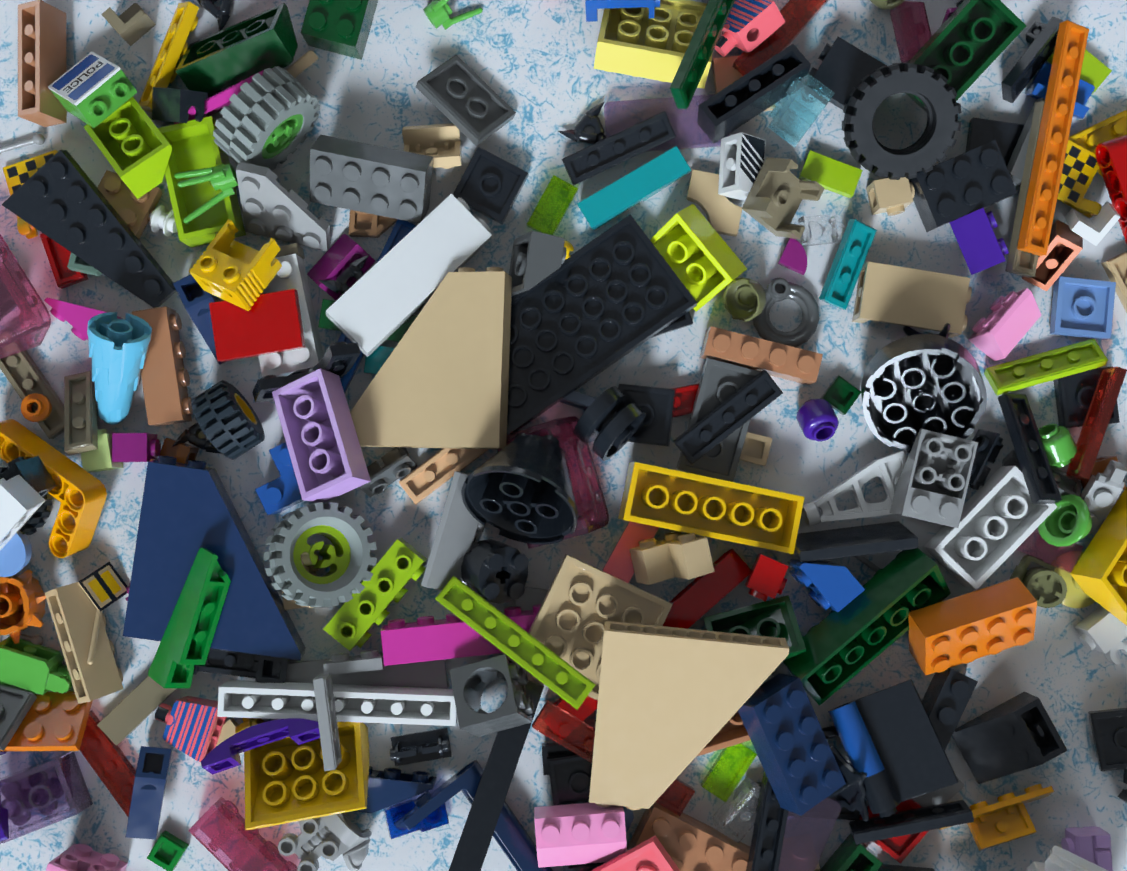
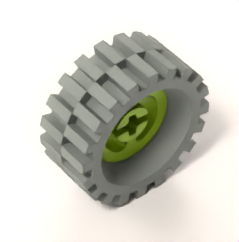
M323 502L313 503L287 513L282 517L283 521L273 526L271 530L275 532L272 536L267 537L265 543L270 545L269 551L264 552V560H269L270 567L265 568L267 576L274 577L275 581L271 583L274 589L284 592L281 595L287 600H295V604L301 606L331 607L339 605L338 603L348 602L353 599L352 594L361 593L365 588L361 582L370 581L373 573L367 571L368 567L376 566L377 558L370 557V550H377L376 542L369 543L367 536L373 534L371 528L361 527L360 524L365 520L360 514L352 516L353 509L347 506L339 508V503L334 502L323 504ZM313 534L322 535L329 539L333 546L331 544L324 545L323 541L307 544V539ZM320 550L319 554L323 556L322 560L317 561L318 556L314 555V551ZM301 557L305 566H313L312 569L329 566L330 570L324 576H314L303 567Z

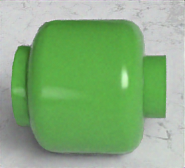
M1048 424L1039 428L1038 431L1050 466L1061 468L1068 465L1077 453V446L1070 431L1066 427L1058 426L1057 424Z

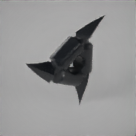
M197 0L201 7L204 6L210 14L218 18V29L221 31L230 18L229 14L231 13L233 0H223L220 7L214 6L217 0Z
M605 102L587 111L586 115L574 127V130L558 132L576 142L579 140L580 142L595 144L607 138V135H604L605 132L601 121L597 117ZM591 125L595 131L592 134H588L584 129Z
M369 255L350 263V266L336 278V281H319L332 291L344 294L350 288L346 283L349 277H354L358 281L364 275L361 268H363Z
M198 423L189 427V430L185 429L173 444V446L189 441L190 444L198 448L206 449L205 452L222 454L207 437L199 439L198 434L202 429Z

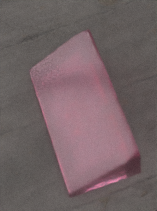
M904 1L900 6L890 10L902 63H908L932 36L924 2Z

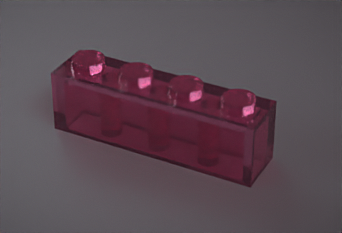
M223 797L214 803L188 830L228 871H297L298 867L291 861L287 862L279 854L277 846L271 841H266L259 834L258 829L246 830L245 819L238 813L236 805L229 800H225Z

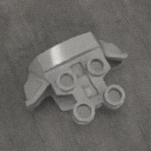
M344 813L298 821L302 833L298 836L294 833H287L278 844V851L283 856H290L296 853L301 859L297 871H317L319 869L317 859L320 856L334 861L341 854H343L348 869L350 871H358L368 854L372 832L369 829L362 831Z

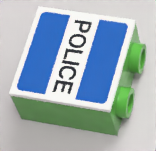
M92 51L48 86L69 113L92 128L99 125L137 93V90L119 66Z

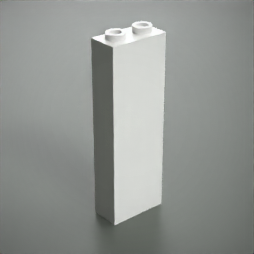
M451 193L326 310V316L353 343L358 342L359 349L367 357L433 295L448 272H458V268L463 267L489 242L492 236L489 232V226L481 218L476 219L469 212L470 207L462 198L458 197L456 199Z

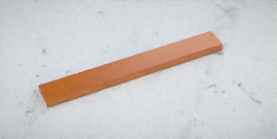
M1069 20L1059 23L1017 246L1018 250L1038 256L1047 255L1089 33L1088 28Z

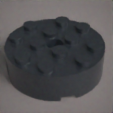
M911 335L886 345L871 359L864 371L861 382L863 413L868 427L881 442L889 447L892 445L904 449L907 453H910L920 429L962 439L968 438L975 431L976 424L986 410L987 393L976 360L961 344L939 335Z

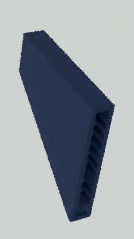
M159 456L158 460L149 461L123 636L154 641L162 640L200 548H206L218 556L217 561L221 569L227 573L231 580L210 648L301 660L305 654L306 647L287 610L284 609L277 590L272 586V580L270 576H267L265 566L216 469L206 467L207 462L188 460V464L177 463V458L171 456Z

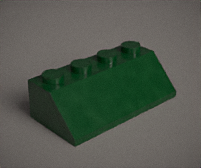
M285 3L191 43L176 69V73L188 90L208 93V98L220 93L222 89L229 86L232 87L267 68L272 69L277 66L284 68L294 61L298 44L287 5Z

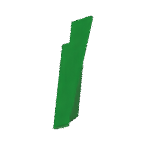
M200 548L148 671V676L163 688L191 687L194 665H205L229 589L231 580L227 573L221 569L217 561L218 556L206 548Z

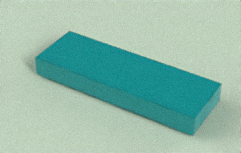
M849 219L821 291L820 300L839 309L846 310L875 237L876 229L856 219Z

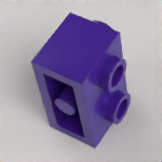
M983 207L949 222L971 275L1006 261L1004 255L1008 254L1009 251L1003 237L997 239L993 229L998 227L992 211L986 213Z

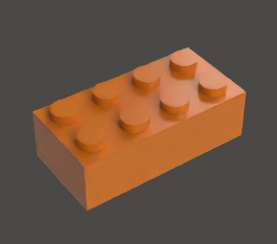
M1016 577L909 612V651L924 675L927 676L936 672H943L948 668L963 663H971L975 659L990 654H998L1002 650L1017 645H1025L1034 640L1037 600L1021 580Z

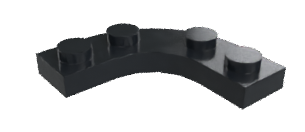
M341 341L330 345L322 360L316 366L304 372H294L282 377L267 375L258 379L252 391L255 403L274 400L273 391L320 368L342 378L350 371L361 353L358 342L347 344Z

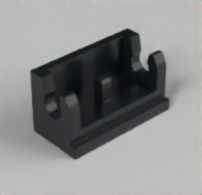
M153 87L152 120L187 123L189 117L188 109L193 106L196 110L195 120L201 122L204 117L205 99L208 98V93Z

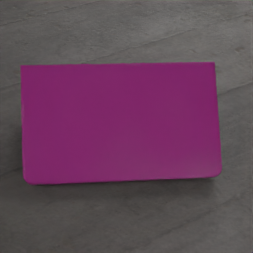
M344 233L310 269L307 275L337 301L343 294L332 291L319 280L336 281V278L350 266V263L369 254ZM370 255L365 261L363 268H361L363 274L375 262ZM349 277L346 283L351 288L357 280L354 277Z

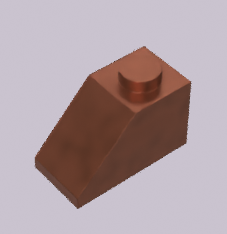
M1057 219L1052 225L1047 255L1038 256L1035 277L1022 276V279L1048 291L1083 249V237L1073 232L1069 225Z

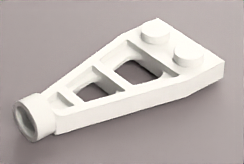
M904 450L873 460L815 501L804 504L802 516L807 526L811 527L828 521L893 515L894 513H890L896 484L907 461ZM873 477L881 478L887 495V499L884 502L868 503L864 499L861 488ZM852 490L858 506L854 509L839 511L835 498ZM816 507H819L821 509V516L819 515V512Z

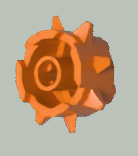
M30 569L22 574L0 577V635H10L15 644L19 643L21 631L32 626L42 627L44 624L42 618L45 615L46 596L39 581L32 577L33 571Z

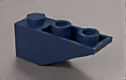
M189 275L174 282L173 285L186 311L217 360L209 303L219 302L220 299L204 291L193 276ZM217 361V362L219 363V365H221V364H223V363H225V362H227V361H223V362Z
M141 746L125 838L156 840L173 749Z
M369 766L367 808L353 812L374 813L432 790L437 777L430 776V773L426 771H414L413 774L401 773V770L397 768H385L384 771L373 770V767Z

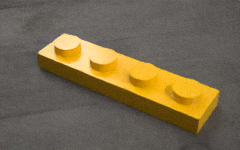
M189 1L178 3L138 103L147 112H152L153 87L167 88L169 83L171 84L176 78L177 62L179 57H183L187 50L188 43L186 40L189 32H192L198 23L196 15L199 7Z

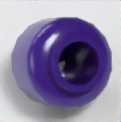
M810 399L797 411L796 419L804 436L809 440L822 442L830 439L835 434L839 420L831 404L825 399Z

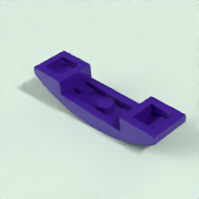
M286 718L251 726L216 746L201 761V766L213 775L241 765L239 753L290 736L298 745L320 738L318 722L309 719Z

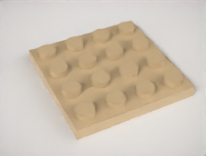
M565 554L528 633L592 681L596 686L588 696L598 700L605 621L663 626L673 604Z

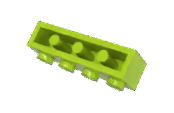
M403 538L397 539L371 570L373 575L370 581L361 582L365 587L361 593L352 594L353 599L342 605L323 630L349 651L355 648L356 645L361 648L371 637L368 631L374 623L380 626L390 614L386 610L393 601L398 604L408 592L405 588L407 583L411 579L416 582L424 573L426 567L423 564L427 558Z

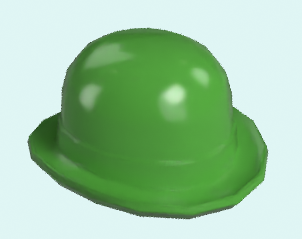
M1072 494L1061 496L1062 500L1055 503L1057 508L1037 527L1040 536L1048 544L1057 547L1070 546L1089 534L1092 528V517L1087 503L1080 496Z

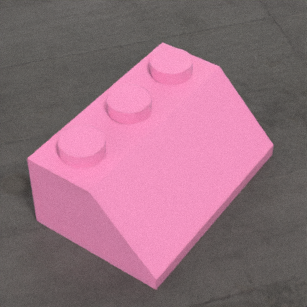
M595 803L534 807L538 868L608 862L626 852L627 841L623 806L611 805L609 807H601Z

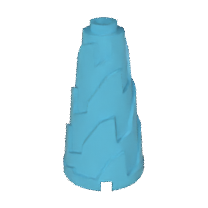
M118 312L98 314L88 321L87 326L89 357L92 358V382L95 383L98 416L110 425L119 424L129 414L134 391L138 387L141 369H143L152 335V328L144 319L126 313L125 320L117 319Z

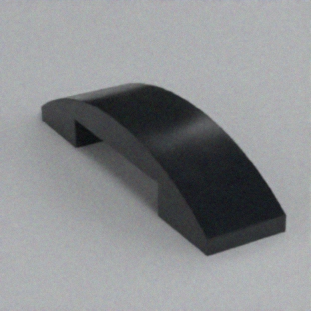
M210 648L205 665H194L193 674L207 672L256 678L255 682L285 683L289 659Z

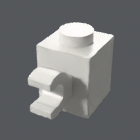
M1102 606L1098 607L1074 626L1080 634L1078 637L1080 642L1090 651L1095 650L1104 653L1109 662L1116 665L1120 664V661L1116 658L1118 650L1127 655V645L1122 642L1127 637V626Z

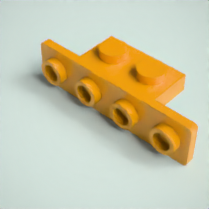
M1036 784L1024 789L1026 794L1015 797L1014 792L997 797V803L988 805L986 801H982L969 806L973 813L974 822L967 824L979 851L1036 833L1037 831L1024 804L1048 797L1055 792L1053 787L1043 788L1041 784Z

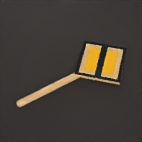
M110 561L77 582L97 608L87 660L89 665L94 662L103 610L127 594L126 587L128 586Z

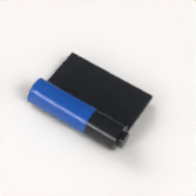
M912 679L828 711L851 765L858 772L867 773L864 779L865 798L872 814L879 813L881 818L890 816L897 812L896 806L903 801L959 782Z

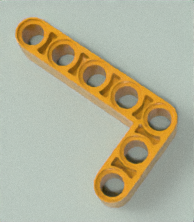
M16 420L0 421V458L9 463L22 456L25 459L39 456L57 485L48 492L61 502L49 538V548L53 555L58 558H65L87 549L92 541L106 501L107 492L104 484Z

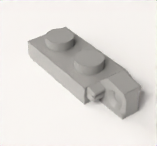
M1111 460L1103 474L1098 473L1096 476H1091L1081 493V498L1087 503L1092 517V528L1089 534L1095 535L1123 490L1125 485L1123 479L1127 470L1121 462Z

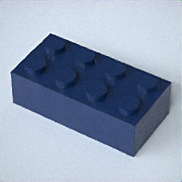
M779 673L762 684L738 710L781 808L802 816L846 784L799 677Z

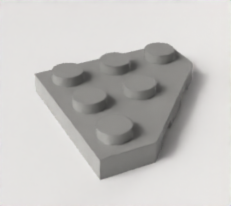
M240 161L236 167V175L245 232L328 251L331 244L330 224L322 216L316 218L307 209L308 204L292 189L286 190L276 181L278 176L267 167Z

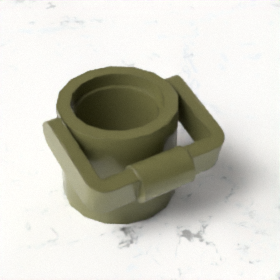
M1030 555L1022 557L1010 579L1018 577L1037 600V606L1053 608L1061 604L1066 597V582L1059 574L1054 572L1056 567ZM1031 561L1043 566L1027 570Z

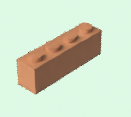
M42 0L19 4L18 117L43 127L67 123V110L48 88L50 84L67 72L66 13Z
M167 306L132 311V315L144 319L152 328L146 361L143 369H141L148 425L165 426L192 421V399L188 396L187 386L190 385V377L188 371L184 369L183 358L186 357V349L184 343L180 341L179 330L182 328V322L179 314L176 313V310Z
M712 326L706 330L700 354L702 359L710 358L760 372L766 370L770 376L806 385L816 383L823 356L820 353Z

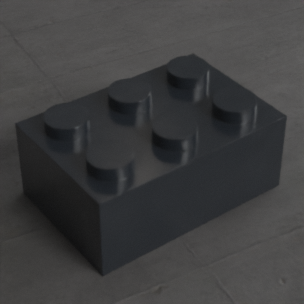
M996 140L933 166V170L926 174L920 171L917 173V177L908 179L914 186L915 196L913 201L926 232L1017 194Z

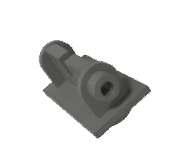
M395 447L382 456L381 459L385 464L382 468L377 461L367 466L371 482L359 488L369 497L385 491L387 486L397 479L406 477L412 469L417 467V464L409 457L406 448Z

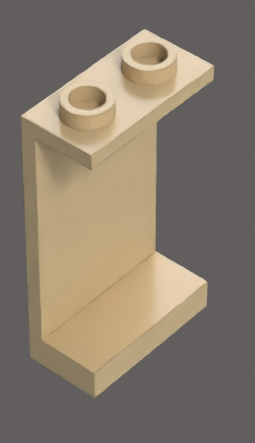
M868 261L863 265L859 275L852 322L865 323L871 320L939 332L946 323H949L948 337L953 338L961 335L967 326L968 317L965 314V309L972 294V288L969 287L970 278Z

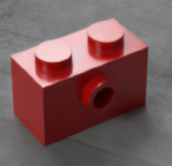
M758 554L745 583V586L750 588L748 594L765 602L768 596L775 599L777 594L781 595L787 582L784 576L789 566Z

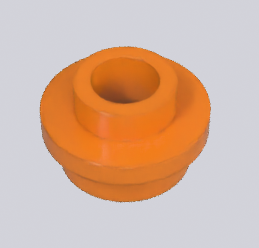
M38 393L29 394L21 403L22 415L31 422L45 420L52 410L49 399ZM36 402L38 405V410L34 413L32 411V405Z

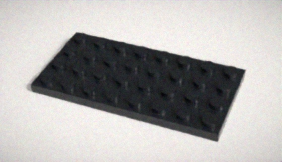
M631 214L576 251L568 259H565L559 269L533 288L511 297L507 412L508 436L517 432L560 402L564 397L580 388L697 306L696 300Z

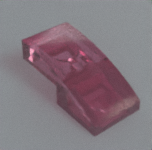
M1036 528L1016 550L1071 573L1084 547L1076 543L1060 547L1048 544L1040 536L1038 528Z

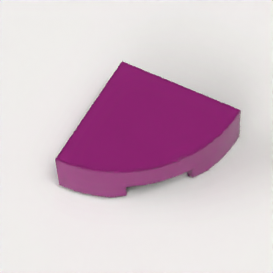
M789 238L777 264L804 275L807 269L806 252L800 242Z

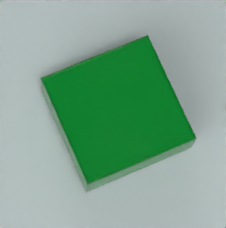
M165 830L161 833L147 859L166 871H174L189 844Z

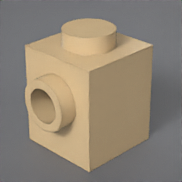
M902 177L899 180H891L889 178L875 180L866 188L872 215L887 212L888 216L901 214L913 202L915 196L914 186L906 177Z

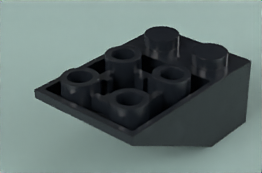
M1025 691L956 728L952 735L978 784L1042 765L1068 751L1040 699Z

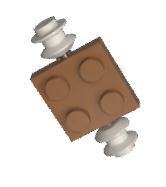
M106 170L97 188L138 239H140L148 222H150L153 232L157 233L160 229H163L166 237L177 232L173 209L166 213L165 206L159 205L156 208L163 194L160 188L155 187L137 199L117 173Z

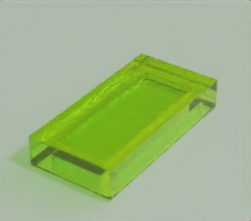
M553 175L529 218L527 227L540 233L554 235L577 194L578 188Z
M743 743L724 748L705 776L701 786L726 803L757 753Z

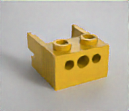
M228 219L189 272L204 291L249 311L254 302L257 301V298L260 297V293H263V289L269 285L282 267L279 260L275 258L281 249L273 238H270V241L264 244L260 251L235 241L234 235L239 230L232 220Z

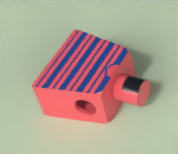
M735 0L722 29V36L715 45V50L723 57L734 47L747 53L753 51L785 23L773 0Z
M193 696L177 699L173 706L161 703L155 713L156 720L167 724L163 740L199 762L216 747L227 717H217L218 701Z

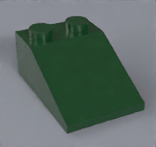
M789 595L704 617L707 631L785 638L789 646V655L783 661L806 651Z

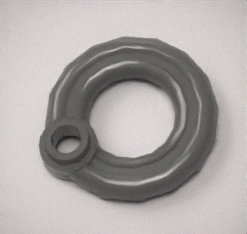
M783 278L773 279L764 289L766 292V305L763 312L753 319V325L759 336L764 340L798 347L807 342L816 332L820 319L818 304L813 295L803 286L788 282ZM776 284L783 286V293L775 291ZM790 299L800 306L803 318L801 324L796 329L790 332H783L777 330L772 325L769 312L775 302Z

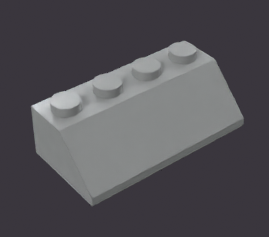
M458 471L454 472L421 586L442 590L453 575L467 585L461 578V565L465 554H470L479 545L475 542L478 531L483 532L485 525H482L469 513L462 500L461 490L469 474Z

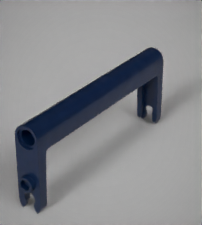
M474 760L463 767L431 794L427 791L414 801L416 806L395 823L396 827L412 829L460 791H462L472 805L484 771L478 761ZM504 802L493 837L516 871H553L551 867L538 868L535 843L507 803Z

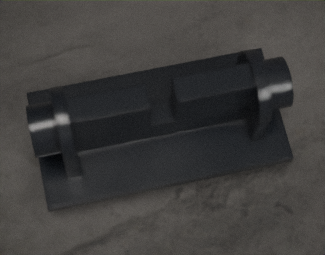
M978 429L975 437L972 439V441L978 442L968 484L970 488L978 490L980 486H984V482L991 470L985 464L987 461L994 464L1000 450L1004 446L1001 444L1003 438L999 437V433Z
M448 728L391 737L392 749H390L391 761H394L395 766L452 757Z

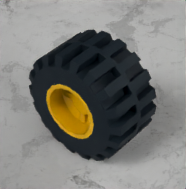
M222 380L191 400L193 414L203 433L213 446L229 459L234 460L264 441V430L255 411L240 391L227 381Z

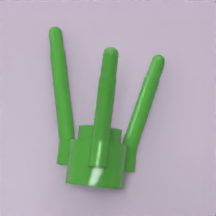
M433 0L423 9L427 18L436 29L442 25L445 30L455 23L483 12V9L479 7L450 18L449 15L453 12L447 4L449 0Z
M231 163L175 173L176 179L194 177L178 182L179 187L211 181L215 190L221 189L222 191L183 219L184 223H189L225 197L235 194L233 187L238 186V181Z

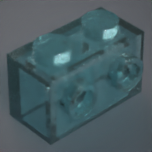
M808 73L801 81L796 78L785 92L789 95L787 101L784 104L779 101L769 115L773 120L768 128L793 147H796L835 94Z

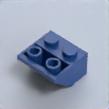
M791 559L787 562L792 567V570L789 572L800 585L803 583L804 586L808 587L811 590L808 593L810 598L816 605L822 606L825 610L829 608L839 612L865 590L845 566L823 561L801 562L799 559Z

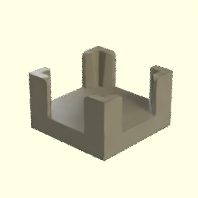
M767 157L742 209L775 236L800 239L805 227L803 225L791 224V221L802 200L818 201L825 188L816 181L799 180L791 173L790 169L798 168V164L792 159Z

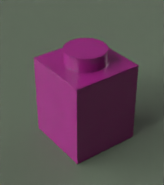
M112 433V462H149L150 459H157V456L160 455L161 443L157 439V434Z

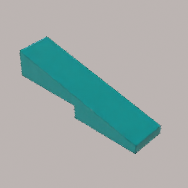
M675 146L577 203L590 227L595 231L642 200L644 202L691 172V169L678 147Z

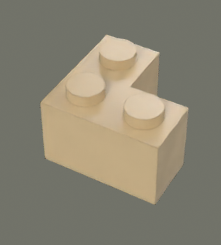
M680 531L664 534L665 539L656 541V538L639 541L638 547L630 549L637 583L651 585L674 577L689 580L714 572L707 537L695 536V533L681 534Z

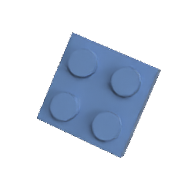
M1059 276L1054 282L1049 334L1102 340L1111 339L1116 282Z

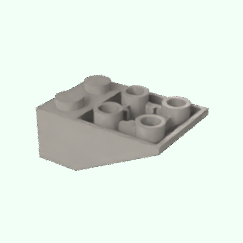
M920 429L896 484L890 513L958 528L978 442Z

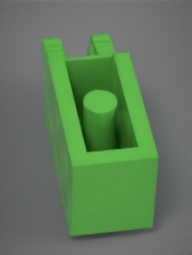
M10 636L0 642L1 684L13 685L28 692L44 695L49 690L63 694L73 686L66 665H63L64 658L60 651L33 644L23 639H20L19 643L15 644Z

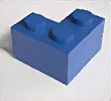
M286 442L269 450L281 477L255 489L267 515L278 514L304 501L300 494Z

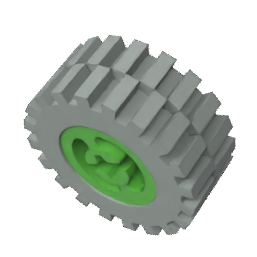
M274 67L273 70L267 68L262 76L259 73L252 76V82L249 84L245 82L240 86L241 91L237 95L233 94L229 99L231 101L229 106H224L221 110L222 118L216 120L215 126L217 129L213 131L214 142L237 164L242 161L267 167L273 171L278 163L283 164L287 160V156L297 150L296 147L299 143H304L307 139L305 135L307 132H311L315 126L312 122L316 121L319 116L317 113L320 110L318 99L288 71L280 67Z

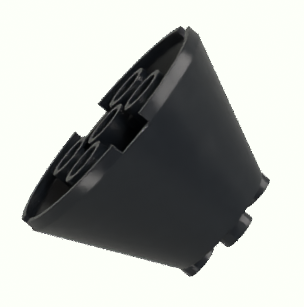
M524 433L517 434L512 442L470 473L464 481L461 490L462 500L466 509L482 525L488 522L500 529L499 535L518 542L537 545L558 543L563 541L564 536L567 534H573L578 523V510L567 456L559 446V440L552 435L542 437Z

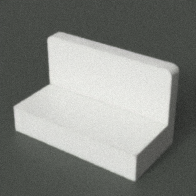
M1109 202L1102 206L1099 214L1094 216L1092 220L1073 208L1065 216L1070 229L1095 246L1120 218L1119 213Z

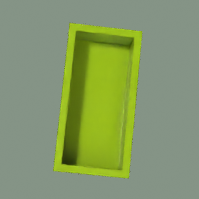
M212 116L203 118L201 122L191 120L187 121V123H178L158 128L172 146L165 177L179 240L191 248L210 244L228 219L232 220L239 230L235 233V238L246 235L235 187H233L235 194L225 197L189 223H184L183 221L193 211L222 192L221 189L215 190L211 181L179 187L178 182L194 177L176 179L174 176L175 173L230 163L229 156L214 142L213 131L217 127L215 126L216 120Z

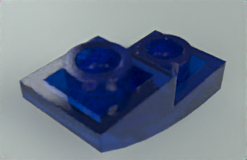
M416 799L384 808L389 837L394 839L418 830L425 832L448 824L449 820L445 803L410 830L404 829V827L400 829V827H396L395 823L416 806L414 803Z

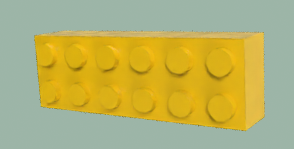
M629 462L618 519L794 554L804 497L658 466Z

